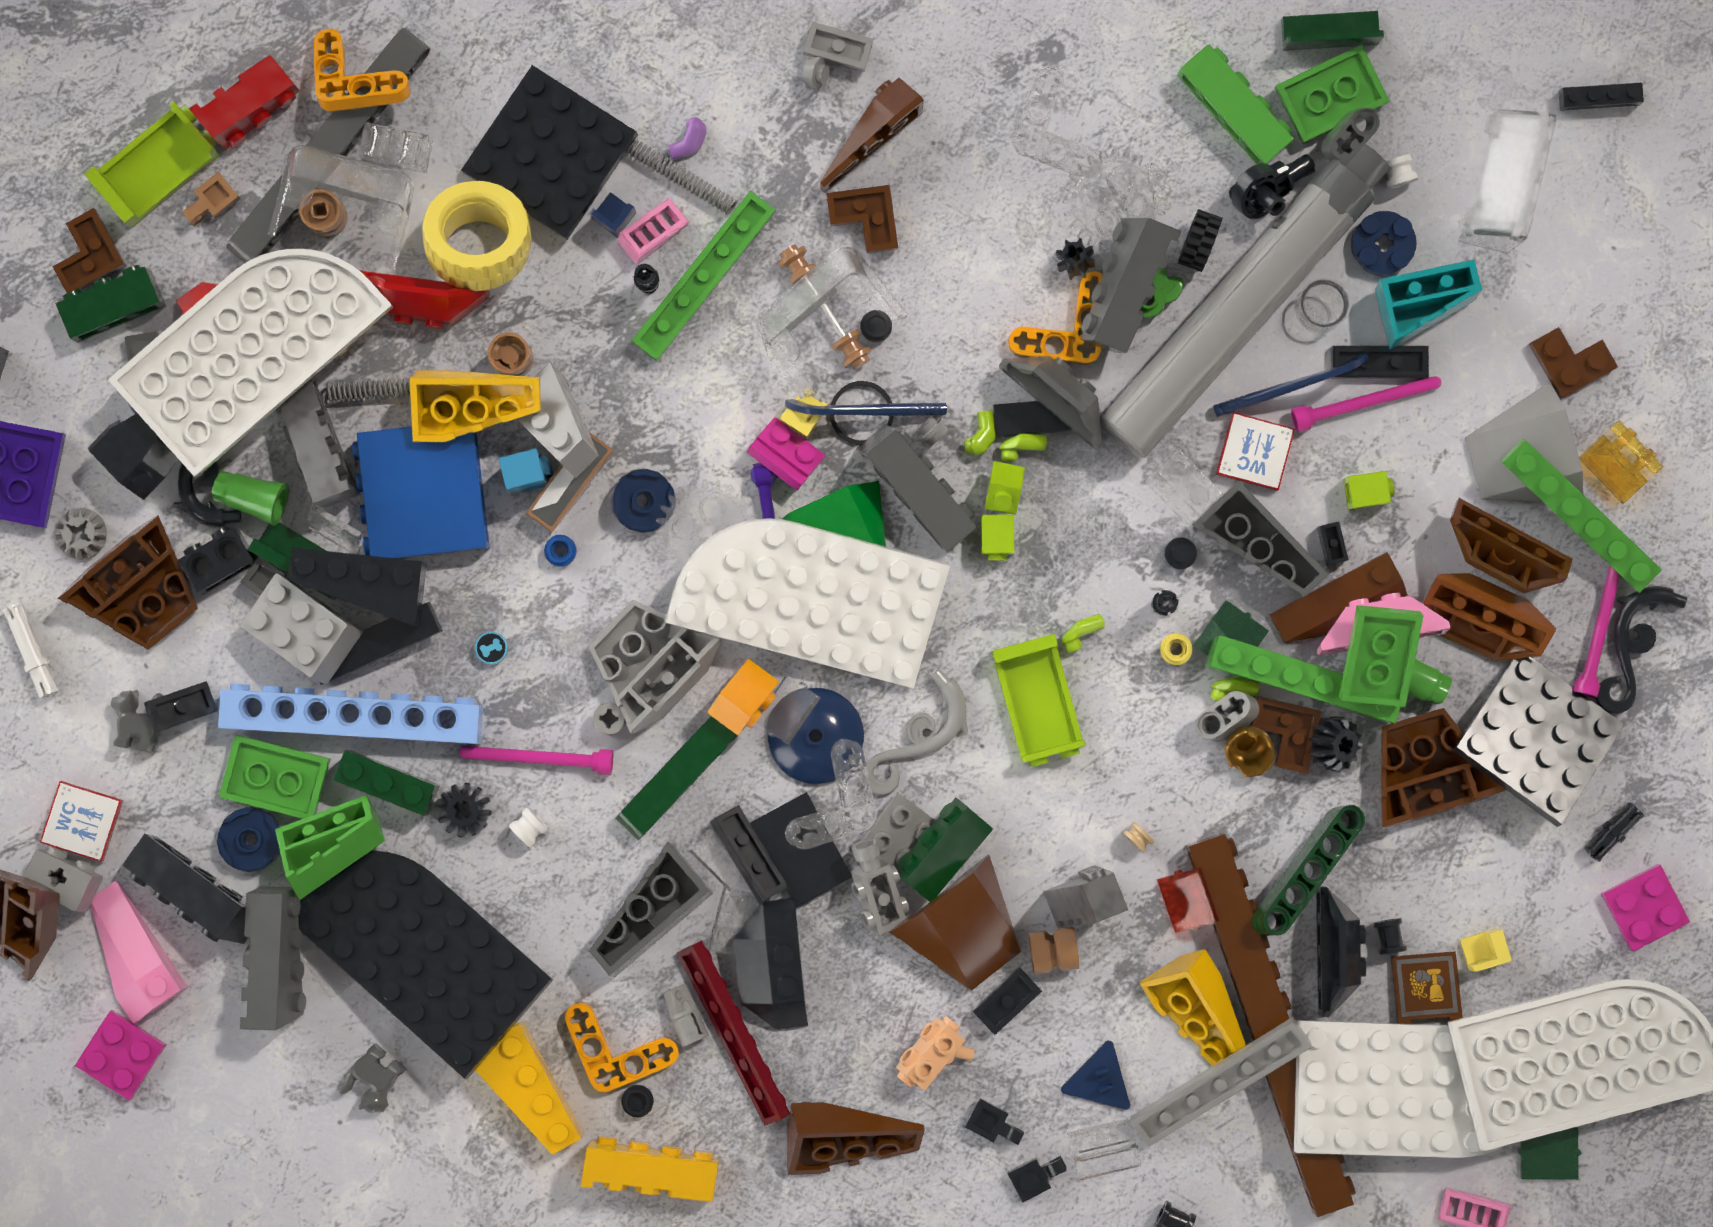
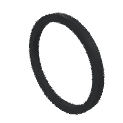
M855 381L845 385L836 393L831 406L836 405L842 393L855 386L874 388L883 395L887 404L892 403L887 392L879 385L868 381ZM830 415V421L835 432L843 440L855 445H862L866 441L855 440L846 436L837 426L835 416ZM889 416L887 425L890 427L894 416Z

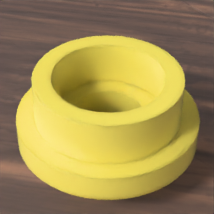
M1172 633L1162 640L1160 653L1167 663L1181 665L1191 657L1192 644L1185 635ZM1173 643H1178L1181 646L1182 651L1179 655L1171 653L1170 647Z

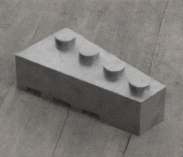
M312 377L282 403L276 411L278 414L282 413L286 424L283 426V430L288 442L293 444L296 452L294 458L300 473L305 478L306 490L311 502L322 508H327L360 494L315 377Z
M1096 865L1078 871L1079 878L1043 891L1057 928L1070 926L1074 923L1075 925L1097 923L1128 911L1114 872Z

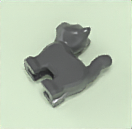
M138 690L122 691L119 695L111 699V707L118 715L117 738L114 740L113 746L131 747L133 737H137L140 739V742L136 745L135 750L157 752L158 736L161 731L158 733L154 732L148 713H136L139 706ZM156 693L152 699L161 697L163 694Z
M374 1043L367 1050L366 1055L354 1063L347 1072L343 1084L338 1086L339 1093L346 1094L353 1088L356 1080L368 1085L370 1089L363 1094L359 1110L364 1109L369 1113L384 1112L388 1108L387 1093L393 1087L397 1077L407 1069L397 1060H392L387 1067H384L380 1063V1059H383L387 1052L377 1043Z

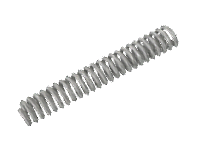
M638 139L634 141L632 147L626 153H630V157L634 156L639 162L643 161V165L647 164V167H651L652 170L656 169V172H660V175H664L665 178L669 177V180H673V183H677L678 186L682 185V188H686V191L690 190L691 194L699 195V199L703 198L708 204L712 203V207L716 206L721 212L725 211V215L729 214L738 203V200H735L730 207L734 200L731 197L726 204L729 198L728 194L720 204L725 192H722L716 201L721 192L718 189L712 198L716 187H713L707 196L712 184H709L703 193L708 182H704L699 190L703 183V179H700L695 187L699 176H696L690 185L695 174L693 173L686 182L690 175V171H687L682 179L686 168H683L677 177L682 166H679L673 174L677 167V163H674L669 171L673 160L669 162L664 170L669 158H666L659 168L664 155L660 157L655 165L660 156V152H658L651 162L656 150H653L646 160L652 148L649 147L642 157L647 148V144H645L638 154L643 142H640L633 152L639 142Z
M410 377L408 378V390L406 379L403 378V391L401 379H398V391L396 379H393V392L391 380L388 379V393L385 379L382 380L383 393L380 380L377 381L378 393L375 380L372 381L373 393L369 380L367 381L368 393L366 392L364 380L362 381V393L360 381L357 382V393L356 385L353 381L352 394L350 382L348 381L347 395L345 383L342 382L341 395L340 383L338 382L337 396L335 384L332 383V397L330 384L327 383L326 400L333 401L335 399L338 401L340 399L343 401L345 398L348 401L349 398L351 400L354 398L358 400L359 398L364 399V397L367 399L371 397L373 399L380 396L388 398L390 395L392 397L395 395L399 397L400 394L403 397L405 394L409 396Z

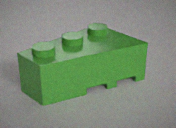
M367 795L275 829L286 879L299 900L385 841L380 818Z

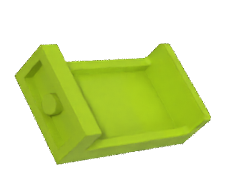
M174 101L169 104L171 109L102 167L97 169L93 166L84 173L86 178L122 221L131 228L220 156L214 148L218 143L206 129L200 132L195 126L194 122L197 118L186 104L180 108Z
M1055 634L991 651L1021 762H1029L1030 767L1049 763L1048 756L1060 753L1062 759L1080 754L1079 748L1086 746L1081 735L1059 656Z

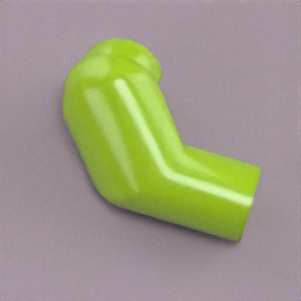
M993 411L977 413L979 430L972 438H967L964 442V449L969 455L985 453L995 441L996 433Z
M1019 434L1002 442L999 449L1002 451L1001 460L1004 462L1017 461L1018 451L1020 450L1044 451L1047 445L1046 436Z
M1095 614L1075 622L1062 635L1061 641L1062 644H1065L1066 651L1071 653L1082 649L1083 644L1079 639L1080 637L1104 629L1105 622L1100 614Z
M1239 677L1218 680L1211 686L1212 692L1210 697L1214 701H1219L1228 692L1239 691L1255 698L1259 693L1260 686L1258 682Z

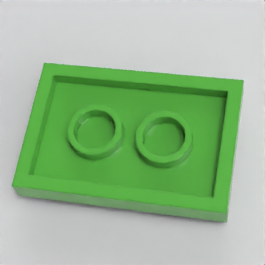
M1362 44L1274 87L1302 145L1332 131L1340 120L1352 110L1365 107L1376 110L1390 102Z
M1356 606L1339 694L1342 701L1399 707L1406 706L1424 617L1421 611Z
M235 735L219 797L304 819L317 813L331 758Z

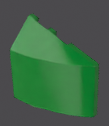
M879 481L846 486L789 512L782 518L783 520L886 547Z

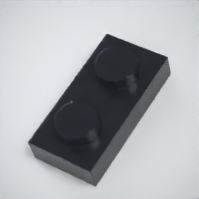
M207 681L144 703L155 733L218 711Z
M1019 967L972 1011L996 1035L1034 1000L1042 990Z

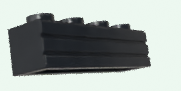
M1642 82L1564 87L1558 91L1560 111L1640 106L1644 102Z

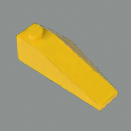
M417 370L410 377L413 442H446L458 436L471 432L474 433L486 427L511 421L541 410L539 377L452 370Z
M1206 949L1180 955L1139 983L1155 1010L1162 1017L1168 1015L1180 1027L1177 1032L1184 1039L1189 1036L1201 1048L1200 1054L1212 1066L1246 1046L1222 976Z

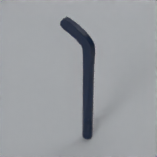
M1367 353L1357 355L1341 366L1213 405L1215 415L1219 417L1349 372L1368 360Z
M795 399L785 400V407L811 415L929 416L947 414L946 403L815 406Z

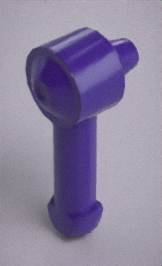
M761 463L753 464L750 475L752 482L758 488L762 519H775L771 486L780 477Z

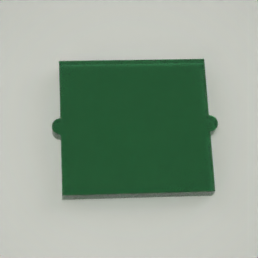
M1225 600L1193 646L1208 656L1214 636L1221 635L1258 647L1269 630L1252 619L1249 612L1244 613Z
M1578 1126L1520 1141L1521 1149H1518L1517 1153L1521 1155V1179L1579 1180L1578 1156L1582 1152L1578 1149Z

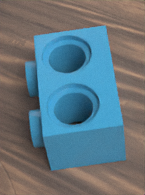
M537 449L498 458L506 490L512 495L543 488L548 483L549 477L553 476L550 459L546 455H542Z

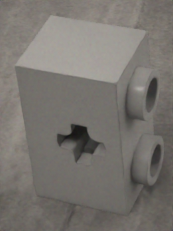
M50 846L49 849H36L23 877L34 880L60 894L59 904L75 912H87L103 879V876L94 872L96 867L82 860H77V863L66 859L68 853L53 846ZM61 872H63V876L67 878L65 883H63L64 880L61 877H59Z

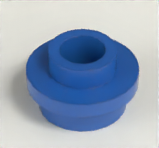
M555 535L546 542L544 553L546 559L552 565L564 567L574 561L577 548L570 537ZM559 545H564L567 549L563 557H558L555 554V549Z

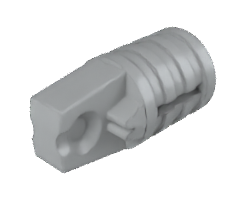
M680 985L666 991L664 997L670 1019L673 1021V1026L677 1031L682 1047L709 1036L702 1022V1017L698 1012L697 1005L685 985Z

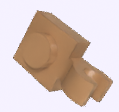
M218 172L193 191L199 199L187 207L182 214L192 226H195L209 211L216 219L239 201L240 197Z

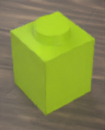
M993 461L984 509L1016 515L1025 467Z
M1387 471L1353 475L1343 479L1348 510L1387 505L1391 503L1390 497L1395 495L1394 483L1392 478H1387Z
M981 515V555H988V561H1007V555L1014 554V515Z

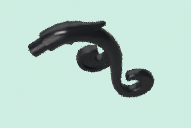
M217 461L206 469L201 477L196 478L195 481L199 485L213 487L214 481L219 472H221ZM181 462L178 474V492L181 502H174V507L181 509L200 524L209 527H226L230 523L242 522V514L239 510L225 511L224 508L217 509L211 501L207 502L208 506L201 503L193 490V475Z
M1648 586L1640 593L1636 591L1626 596L1617 597L1616 601L1623 605L1619 609L1615 620L1614 646L1626 681L1627 693L1621 701L1612 699L1610 689L1614 684L1621 683V679L1619 677L1606 678L1599 683L1601 686L1598 698H1595L1598 706L1610 714H1620L1630 709L1634 704L1636 680L1629 652L1637 654L1646 653L1656 642L1655 630L1652 626L1645 623L1633 626L1632 630L1637 632L1638 637L1635 640L1630 638L1629 625L1634 615L1647 605H1650V610H1654L1659 605L1667 607L1669 604L1683 609L1687 603V596L1674 593L1673 589L1669 587Z

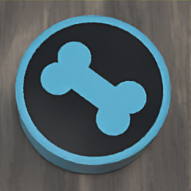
M486 632L477 639L475 652L481 661L488 664H497L507 656L508 643L501 634Z

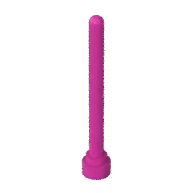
M1433 376L1314 409L1311 406L1306 407L1305 405L1291 408L1292 422L1297 433L1310 430L1311 426L1316 425V421L1438 389L1442 381L1439 377Z
M1610 565L1584 672L1579 674V678L1575 679L1573 685L1574 692H1580L1586 697L1598 698L1601 686L1598 684L1599 678L1596 677L1620 579V574Z
M462 746L458 751L459 756L463 759L590 767L592 771H597L598 775H611L613 770L614 754L613 750L599 749V752H593L592 755Z

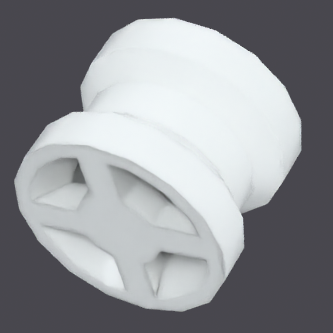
M1411 154L1386 161L1390 166V169L1386 172L1388 189L1402 187L1419 179L1417 172L1413 171L1411 167L1413 161Z
M528 807L522 811V817L518 821H512L508 825L530 848L536 843V838L540 834H545L549 830L547 825Z

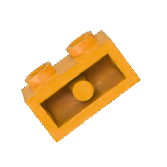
M748 658L720 692L707 713L736 735H739L746 726L750 729L753 728L763 714L759 711L760 708L766 711L777 697L772 692L779 681Z

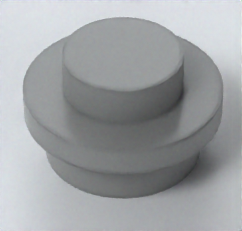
M810 58L804 65L803 82L809 84L812 89H819L829 78L830 70L824 58Z
M933 417L928 418L919 428L921 434L918 439L922 443L926 442L929 446L934 445L948 430L944 425L945 420L942 417L936 419Z

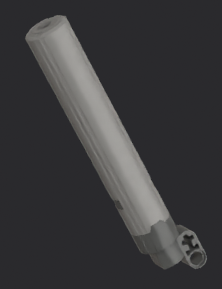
M1367 107L1352 110L1340 120L1322 142V154L1329 162L1100 418L1101 425L1105 427L1106 431L1120 445L1133 453V455L1139 458L1147 457L1315 268V265L1333 248L1374 202L1375 197L1371 189L1390 169V166L1381 155L1366 144L1376 133L1380 125L1379 115L1375 110ZM1358 115L1363 116L1366 120L1364 131H1360L1356 126ZM1346 140V141L1341 145V150H1342L1343 152L1338 153V152H1337V149L1339 148V145H1338L1337 142H1338V141Z

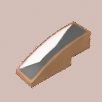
M590 432L589 434L599 456L577 478L561 464L526 513L551 533H553L589 488L591 481L611 458L613 449Z

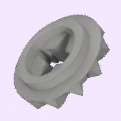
M86 508L68 510L66 514L58 519L57 527L54 530L57 541L56 545L65 555L75 559L93 557L101 551L107 539V528L101 516ZM83 525H86L84 532L91 541L78 539L77 542H74L76 534L70 526L81 528Z

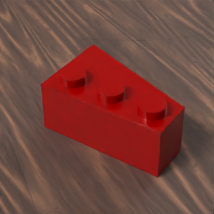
M271 55L238 75L239 81L225 91L220 87L214 91L213 95L216 98L201 108L197 103L189 108L212 138L225 151L230 147L234 149L240 146L246 140L248 132L255 127L259 129L266 125L272 118L271 114L279 107L283 109L293 103L296 99L295 94L300 91Z

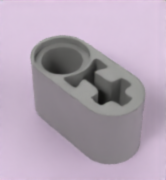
M1233 691L1199 715L1196 721L1197 731L1206 739L1215 742L1226 741L1227 737L1236 729L1247 726L1256 719L1259 714V704L1254 697L1239 691ZM1240 701L1244 702V704L1242 705V713L1237 712L1240 709L1238 705ZM1215 718H1218L1220 720V729L1215 734H1211L1209 730L1210 723Z

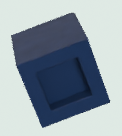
M610 192L598 209L595 210L593 208L589 214L592 220L618 238L619 233L627 227L637 212L633 205L630 203L626 204Z

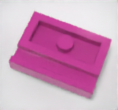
M776 417L771 420L747 450L749 455L797 491L826 456Z

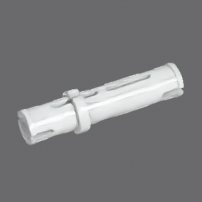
M23 603L13 604L9 606L10 609L8 607L2 610L3 614L6 616L26 664L23 668L26 674L30 673L39 699L50 697L52 693H58L59 689L48 667L51 663L48 657L44 658L23 608Z

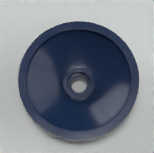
M824 688L803 689L788 696L774 711L768 728L769 749L776 764L791 778L808 784L828 783L845 775L857 762L864 743L863 724L855 707L841 694ZM814 729L822 733V738L819 742L810 740L809 734Z

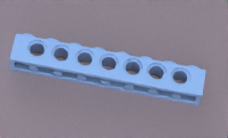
M231 684L230 690L221 689L218 728L481 744L483 705H475V698L456 697V703H443V696L424 695L422 702L411 701V694L392 693L390 700L378 699V692L359 691V698L346 697V690L327 689V696L314 695L313 688L295 687V694L282 693V687L264 685L262 692L250 691V685ZM256 698L262 704V711L258 716L253 717L248 712V704ZM289 700L293 703L295 710L290 718L285 719L280 714V706L283 702ZM321 702L326 706L327 714L324 719L317 721L312 715V708L315 704ZM351 704H354L359 710V717L353 723L348 722L344 717L345 708ZM383 706L388 707L391 711V719L385 725L380 724L376 719L377 710ZM414 708L420 709L424 715L423 722L417 727L412 726L408 721V714ZM446 710H451L456 716L454 726L449 729L444 728L440 723L441 714Z

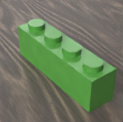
M1210 44L1206 45L1180 68L1177 74L1178 78L1255 164H1269L1294 140L1291 136L1293 133L1291 128L1284 120H1277L1270 112L1271 106L1261 95L1255 96L1248 88L1250 86L1249 81L1241 72L1237 71L1235 73L1227 64L1229 60L1222 50L1218 47L1213 49Z

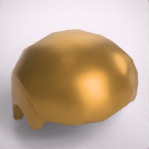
M1244 726L1236 729L1227 737L1224 745V752L1229 766L1240 770L1245 777L1263 775L1272 768L1276 759L1274 745L1269 735L1254 726Z

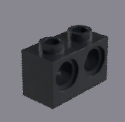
M228 526L223 527L211 535V541L204 545H201L200 542L183 551L185 556L178 559V562L197 594L204 595L249 569L256 561L254 553L248 550L249 545L239 529L234 527L229 529ZM229 542H235L238 547V552L232 559H227L224 555V547ZM206 558L210 563V568L206 574L200 576L196 571V564L200 559Z

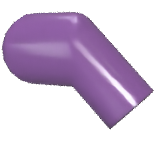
M697 117L689 119L686 123L687 130L683 140L667 145L673 160L690 155L701 149L707 133L706 125L701 119Z

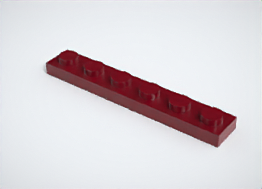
M701 940L676 952L764 1126L790 1115L786 1106V1100L779 1092L771 1076L770 1068L764 1063L757 1049L755 1039L750 1035L743 1022L742 1014L739 1008L735 1006L727 990L726 982L719 975L712 961L710 951Z

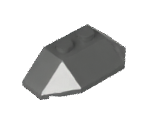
M1050 356L1002 360L999 364L1000 370L1062 420L1092 448L1097 450L1100 447L1102 439L1098 397L1094 394L1096 388L1084 378L1078 381L1070 374L1072 368L1059 357L1055 360Z

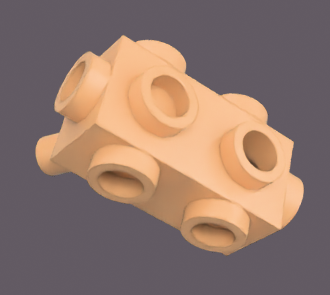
M947 1016L942 1020L936 1017L933 1022L928 1023L923 1028L920 1038L914 1046L908 1048L902 1054L900 1063L896 1066L900 1071L896 1077L910 1088L916 1084L925 1091L945 1065H950L955 1057L972 1061L974 1049L962 1046L966 1040L957 1033L960 1027Z

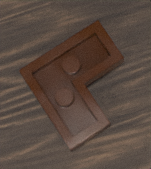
M890 185L826 193L831 227L862 223L866 254L898 250Z
M93 208L66 223L80 252L52 267L66 293L74 290H83L95 281L105 278L127 265L98 211Z
M1558 327L1529 343L1560 399L1618 368L1603 339L1574 354L1561 329Z
M1257 696L1259 714L1251 722V726L1281 735L1274 766L1307 774L1312 754L1308 753L1312 747V742L1308 739L1313 737L1312 727L1319 725L1322 711Z

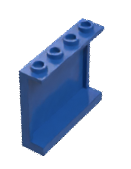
M412 426L357 433V441H354L352 446L355 461L360 460L361 473L356 474L358 492H363L364 505H360V518L362 524H367L368 537L363 538L365 555L399 559L466 550L480 551L490 549L477 432L467 433L446 442H413Z

